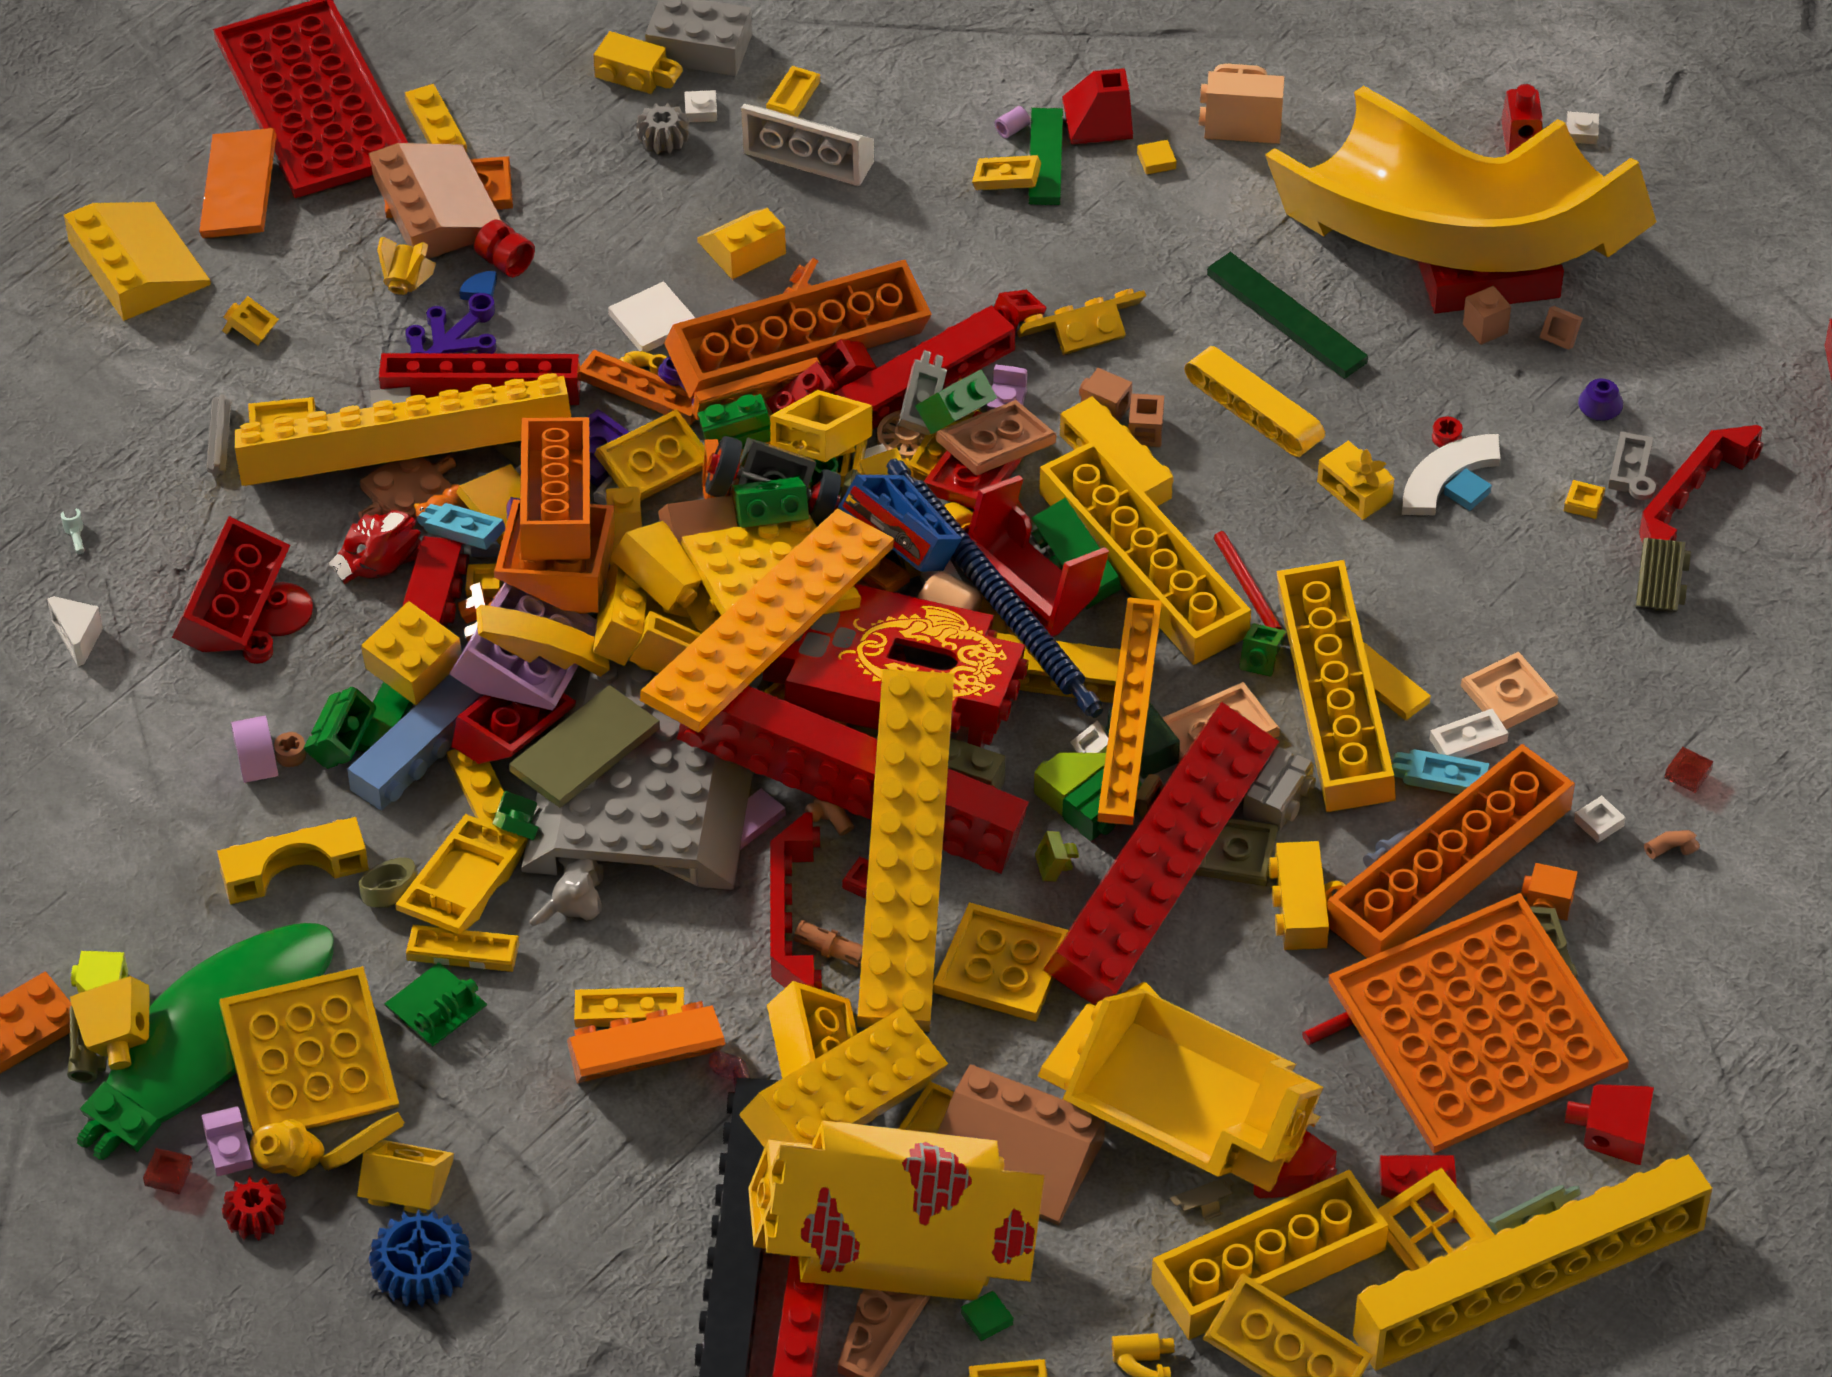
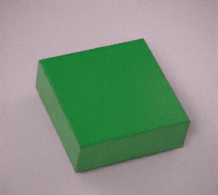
M994 1290L961 1306V1315L980 1341L1013 1325V1316Z

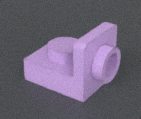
M995 365L992 389L997 399L987 404V411L1017 400L1022 405L1024 404L1027 392L1026 369Z

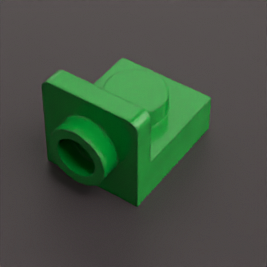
M1253 623L1243 639L1239 668L1243 671L1272 676L1276 656L1284 644L1286 631Z
M505 791L492 824L505 831L534 840L539 827L531 823L537 807V802Z

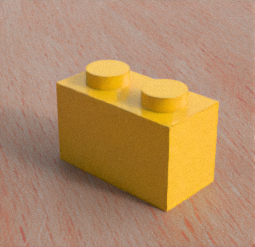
M1347 441L1319 459L1317 482L1364 520L1392 501L1394 478L1387 469L1383 468L1376 473L1379 479L1378 487L1368 484L1366 479L1361 485L1353 487V477L1357 472L1350 470L1346 462L1351 460L1360 462L1363 450L1358 449L1350 441Z

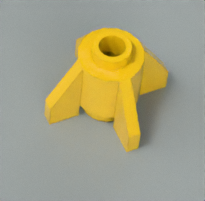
M383 236L379 240L377 251L384 275L383 282L390 292L406 295L407 292L416 290L433 275L436 263L425 258L428 244L422 242L414 245V247L405 244L396 246V242Z

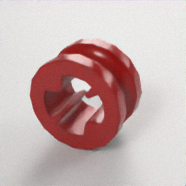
M1450 416L1438 418L1433 424V443L1441 448L1451 442L1462 439L1463 427L1461 422Z
M253 631L243 650V656L250 663H264L273 655V639L266 632Z

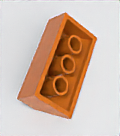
M702 1001L681 1006L682 1012L668 1015L667 1009L645 1014L646 1020L632 1023L631 1017L611 1021V1028L596 1031L595 1025L575 1029V1036L569 1037L567 1043L576 1082L582 1083L719 1052L726 1043L713 1005L703 1007Z

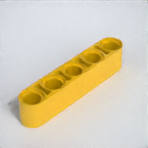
M1210 346L1185 364V374L1194 386L1289 454L1300 457L1324 439L1325 430L1317 418L1220 349Z

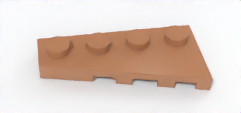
M863 1289L856 1306L857 1310L853 1323L850 1325L838 1362V1373L846 1377H879L931 1296Z

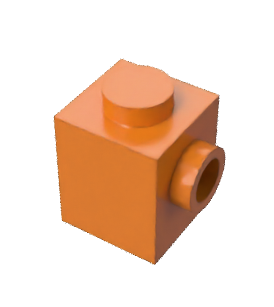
M1535 863L1532 876L1525 875L1521 894L1523 897H1527V904L1529 906L1555 908L1558 918L1568 921L1578 872Z

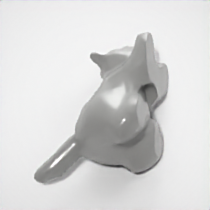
M558 857V861L565 867L563 870L564 875L556 883L552 899L531 918L529 924L536 926L544 923L556 912L568 918H583L586 921L597 917L602 911V904L598 891L594 887L603 881L602 864H598L597 860L586 858Z

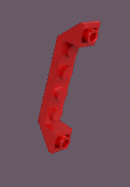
M1751 425L1711 430L1642 512L1639 531L1642 544L1644 538L1676 541L1678 529L1668 525L1675 510H1681L1685 506L1690 492L1694 488L1699 489L1706 478V473L1711 468L1716 469L1721 460L1741 470L1750 460L1755 461L1763 449V443L1760 442L1763 427Z
M805 812L770 841L771 977L784 988L792 981L822 990L821 969L814 970V955H793L792 941H786V934H793L792 912H786V905H792V883H785V877L792 876V862H814V848L821 847L820 826H813V812Z

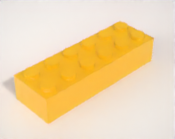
M901 1007L759 1092L739 1116L764 1148L768 1140L812 1145L822 1120L865 1125L925 1088L948 1065V1062L907 1010Z
M1349 1169L1154 1257L1152 1260L1151 1284L1187 1339L1191 1340L1208 1331L1242 1273L1280 1297L1287 1296L1385 1251L1388 1224Z

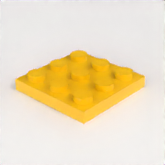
M969 902L933 983V993L1036 1022L1054 981V977L1043 971V968L1068 930Z

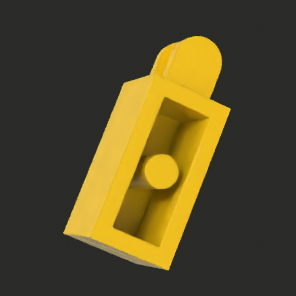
M612 31L608 32L593 54L596 78L652 94L656 86L667 89L672 88L683 72V68L678 62L666 58L665 47Z

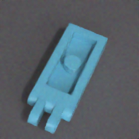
M444 503L442 506L430 504L425 509V512H422L417 517L418 523L424 526V529L430 534L485 550L505 531L504 520L448 503Z
M1414 749L1409 754L1403 752L1395 753L1392 768L1394 776L1403 778L1404 783L1408 785L1460 794L1489 770L1490 763Z

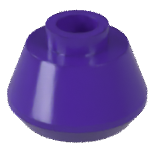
M1595 379L1591 381L1581 392L1578 399L1580 410L1587 417L1596 421H1607L1615 418L1621 413L1624 403L1617 385L1608 379Z

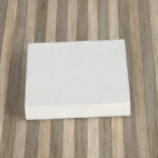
M664 281L608 307L609 316L637 349L643 352L651 351L663 345L673 324L695 318Z

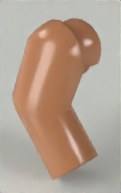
M817 798L814 799L813 803L806 806V812H813V822H817L821 818L823 820H830L840 836L849 833L855 827L844 808Z
M1690 830L1666 831L1645 843L1644 850L1651 859H1655L1677 846H1680L1682 854L1688 855L1697 851L1700 844L1695 838L1697 835Z

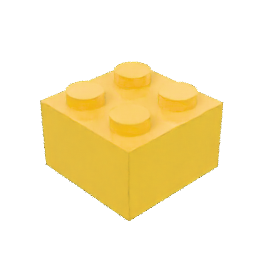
M410 601L361 645L365 668L414 705H417L450 674L462 654L460 638Z

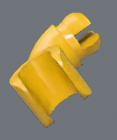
M631 351L625 353L624 357H621L619 360L639 368L650 367V372L658 375L659 366L667 357L662 354L652 355L643 351Z

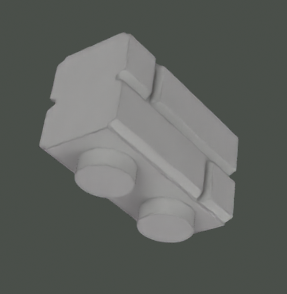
M1280 747L1276 748L1244 796V816L1256 822L1278 825V831L1282 829L1287 820L1292 822L1298 814L1300 799L1302 796L1309 797L1316 784V778L1313 777L1314 764L1312 761L1299 755L1294 756L1292 752Z

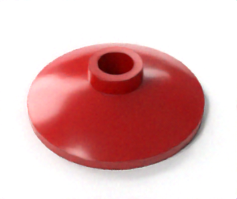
M275 582L253 629L266 632L270 636H285L297 632L311 619L313 613L311 596L305 589L296 584Z

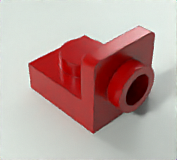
M1027 289L999 293L994 304V308L1015 327V331L1019 321L1024 322V319L1036 314H1043L1044 316L1047 309Z

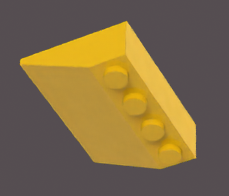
M155 202L91 203L64 214L69 243L123 321L211 285L209 277Z

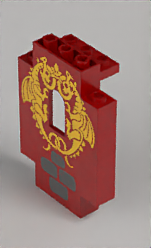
M855 584L854 587L861 596L860 608L823 614L763 671L762 680L786 685L784 701L826 718L877 730L879 726L883 669L954 674L950 736L952 732L958 733L960 726L968 727L967 743L984 748L985 745H991L1001 721H1008L1012 705L1010 700L1016 701L1020 688L1019 679H1025L1029 660L1024 659V644L997 638V630L992 629L994 615ZM898 643L949 655L958 664L948 670H937L889 659L888 657L894 644Z

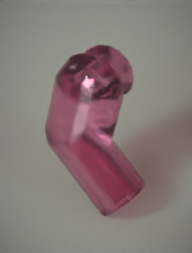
M715 1051L710 1055L708 1060L710 1068L718 1076L733 1081L734 1088L737 1077L751 1078L747 1064L742 1058L722 1051Z

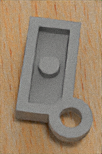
M1620 432L1608 489L1629 491L1631 496L1639 500H1647L1654 496L1656 484L1654 480L1646 477L1654 437ZM1644 485L1648 489L1645 491H1641L1637 488V486Z

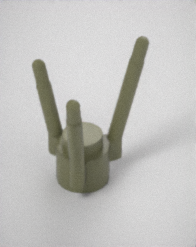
M71 1006L69 1009L70 1055L67 1076L75 1082L88 1083L97 1079V1071H106L108 1056H98L95 1052L88 1050L85 1045H79L78 1023Z

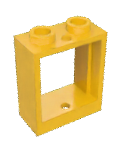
M820 390L770 415L772 446L823 462H827L872 436V405Z

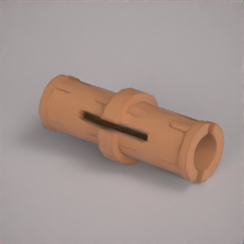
M805 920L800 921L795 931L797 935L793 938L795 942L821 951V955L831 958L832 956L855 967H861L863 945L840 936V932L832 929L830 932Z

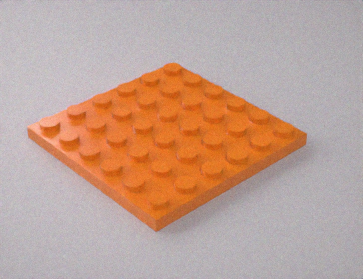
M1521 893L1329 974L1328 982L1433 1154L1628 1068L1629 1060Z

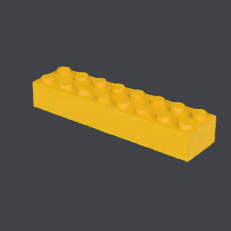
M1096 439L1040 467L1039 494L1050 506L1066 497L1099 548L1105 547L1109 550L1107 559L1118 574L1120 584L1132 598L1162 601L1159 628L1193 665L1244 639L1250 629L1251 609Z
M1340 560L1277 571L1280 605L1326 812L1396 801L1394 772L1345 561Z

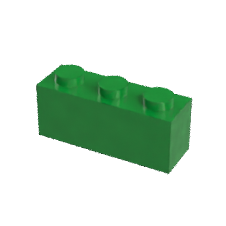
M1066 497L1031 518L1034 528L1031 536L1040 550L1043 548L1047 549L1051 555L1048 559L1061 570H1063L1065 562L1100 549ZM1108 559L1098 593L1085 607L1086 609L1091 608L1122 589L1119 576Z

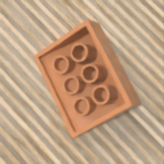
M397 143L369 153L374 180L384 200L387 202L406 244L413 247L422 242L428 244L425 258L431 259L475 243L479 231L485 224L491 220H501L463 145Z
M970 1064L954 1091L937 1134L996 1140L999 1157L1004 1158V1170L1044 1175L1039 1218L1059 1225L1104 1142L1105 1120L1061 1098Z

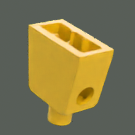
M132 976L70 996L84 1045L92 1052L101 1056H108L109 1068L113 1070L125 1069L131 1066L129 1048L144 1044L149 1039V985Z

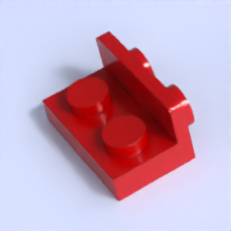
M816 361L768 399L766 404L774 414L817 390L831 394L840 385Z

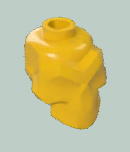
M293 1119L285 1120L281 1124L274 1123L261 1126L253 1134L250 1141L252 1160L260 1168L273 1174L287 1173L293 1177L302 1175L315 1167L320 1162L318 1159L323 1157L325 1150L322 1142L315 1135L307 1131L302 1123Z

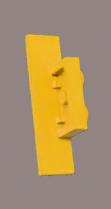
M1126 289L1116 293L1115 298L1104 301L1103 297L1091 299L1084 303L1085 307L1074 309L1072 305L1055 310V315L1043 318V314H1036L1024 319L1025 323L1018 329L1017 334L1018 337H1023L1054 328L1063 355L1122 339L1126 336L1118 310L1140 304L1146 297L1145 290L1134 293L1133 289Z

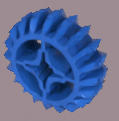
M418 1209L414 1217H409L403 1212L402 1220L399 1222L390 1218L388 1223L389 1229L379 1228L378 1239L372 1240V1252H370L369 1256L372 1278L375 1282H378L381 1292H389V1297H391L392 1301L402 1297L406 1306L412 1300H418V1304L423 1307L425 1300L431 1298L438 1304L440 1300L439 1295L441 1294L451 1298L453 1287L462 1288L463 1277L469 1276V1264L472 1260L469 1239L466 1234H463L459 1223L452 1224L448 1215L438 1219V1214L435 1210L429 1216H423V1213ZM420 1251H423V1256H421V1264L418 1265V1259H420Z

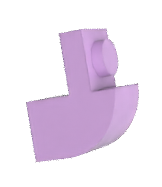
M266 715L231 722L243 782L247 783L279 776Z
M236 1106L201 1115L217 1177L254 1168L239 1107Z

